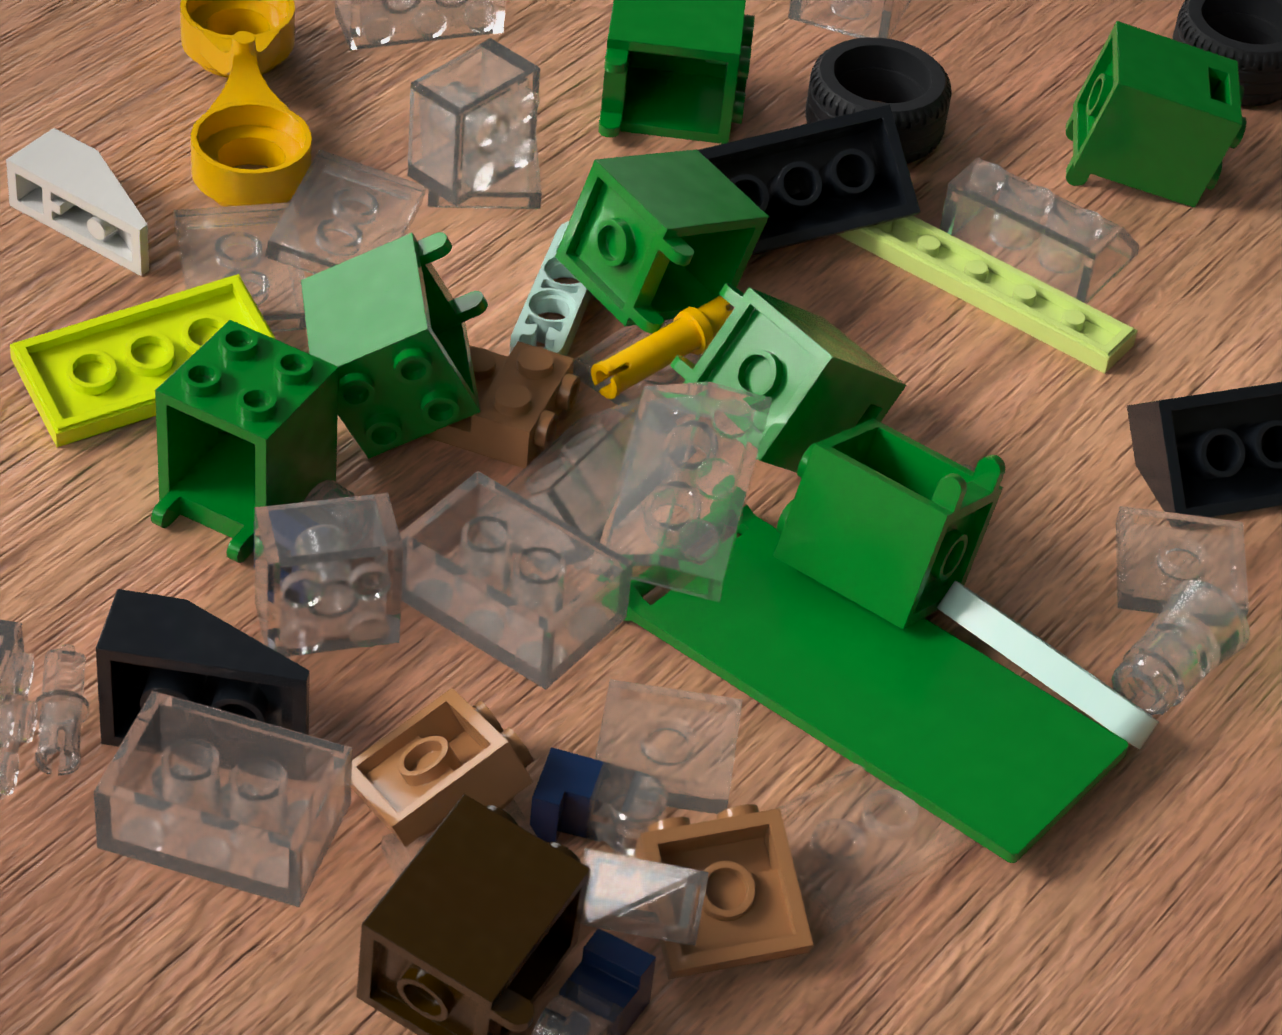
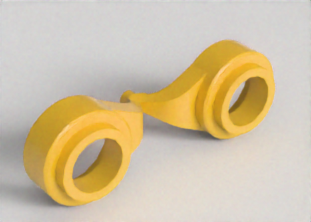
M181 0V44L184 51L205 70L228 78L223 90L214 103L192 127L191 174L193 181L205 195L228 209L248 213L276 209L300 194L306 188L311 178V131L306 122L299 115L291 111L273 93L262 77L263 74L271 71L277 64L284 61L294 48V0ZM246 164L263 165L269 168L251 170L233 167Z

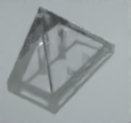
M585 848L582 863L591 868L581 924L682 944L696 945L709 872Z

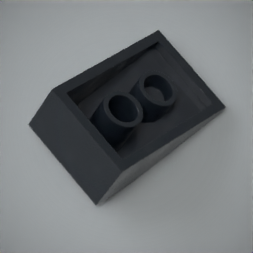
M117 589L96 646L101 744L306 776L309 763L310 671L187 599Z

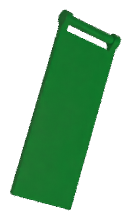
M726 493L711 504L709 515L627 578L617 577L599 592V601L606 613L612 618L620 621H632L1009 863L1017 862L1103 779L1127 753L1128 742L927 619L922 618L903 630L774 558L773 555L781 534L777 532V528L756 516L746 502L734 493ZM725 533L741 534V536L654 604L650 605L643 599L645 595Z

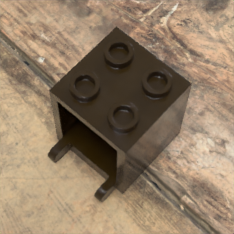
M463 794L361 925L357 998L417 1035H510L512 1031L522 1032L527 1030L533 1022V1002L577 943L591 868L581 863L577 855L566 846L556 842L547 843L518 826L514 818L503 809L493 805L484 806Z

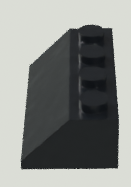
M890 104L698 150L769 216L752 255L914 216L921 212Z
M1282 382L1127 405L1136 467L1171 523L1282 505Z

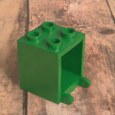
M614 0L607 38L598 132L608 138L616 137L620 132L720 144L729 143L731 123L742 124L746 95L745 89L751 59L755 16L744 14L746 0Z
M1116 21L1073 103V112L1066 123V136L1073 141V157L1066 168L1067 182L1073 186H1081L1086 183L1090 174L1195 208L1205 189L1212 190L1217 184L1222 171V160L1229 147L1237 148L1245 133L1247 120L1246 117L1242 116L1241 112L1244 86L1239 84L1238 61Z
M697 149L595 159L555 257L625 327L637 325L643 331L652 334L661 329L664 321L674 319L677 314L687 307L699 308L720 296L719 292L725 283H729L737 288L769 216Z
M443 232L432 234L418 241L413 233H409L301 280L309 354L339 367L338 416L368 459L481 412L465 321L485 312L488 302L480 291H472L455 299L452 297L431 263L443 258L452 249L450 240Z
M725 283L719 295L735 308L697 364H693L679 354L676 355L670 364L685 379L679 391L759 461L796 473L799 462L810 445L873 418L881 422L907 386L825 318L750 287L743 293L729 283Z
M229 320L155 390L159 502L152 511L151 522L162 528H167L180 515L232 538L226 555L229 559L242 563L254 551V521L272 509L281 515L291 510L302 517L336 481L339 367Z
M874 418L850 429L843 430L838 434L813 443L803 454L797 469V475L801 478L796 495L784 508L777 523V532L781 536L773 557L904 630L939 610L937 606L954 581L965 585L1003 490L1000 484L1006 470L1005 463L997 455H988L979 460L973 472Z

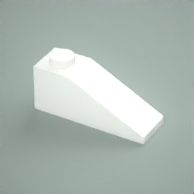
M53 128L6 159L9 204L11 207L140 276L149 271L148 224L98 150Z

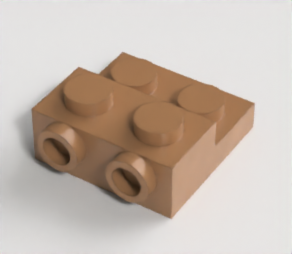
M519 341L508 357L484 348L469 345L481 412L423 437L527 469L540 447L547 449L550 446L557 429L558 416L561 411H570L574 406L580 388V377L573 375L575 358Z
M451 688L339 770L355 793L406 847L418 837L436 830L463 794L484 806L493 805L504 809L511 803L515 795L533 783L525 767L534 762L517 734L509 727L503 730L496 717L482 701L471 706Z
M739 805L721 811L715 820L690 824V820L687 817H672L657 821L648 827V832L640 833L635 854L650 918L655 917L668 979L807 954L811 951L813 940L780 808L759 812L757 805Z

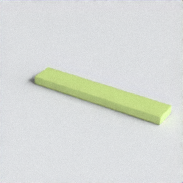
M915 216L836 234L1104 374L1134 346L1138 330Z

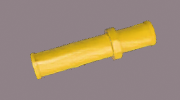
M718 296L699 308L689 306L674 317V322L610 358L594 364L591 368V377L595 386L612 377L610 379L611 383L601 388L599 393L607 399H614L621 392L669 366L677 354L684 357L689 353L696 355L704 353L733 311V309L729 311L731 304L723 297Z

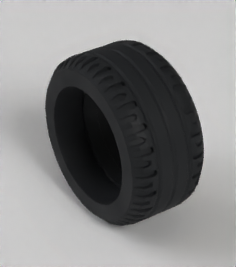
M1185 0L1179 10L1172 39L1238 61L1239 84L1244 86L1241 106H1262L1282 100V0Z
M878 37L847 40L829 48L817 58L810 74L805 107L806 122L809 124L890 104L906 163L908 164L930 154L939 145L944 135L952 94L950 79L944 68L932 56L908 43Z

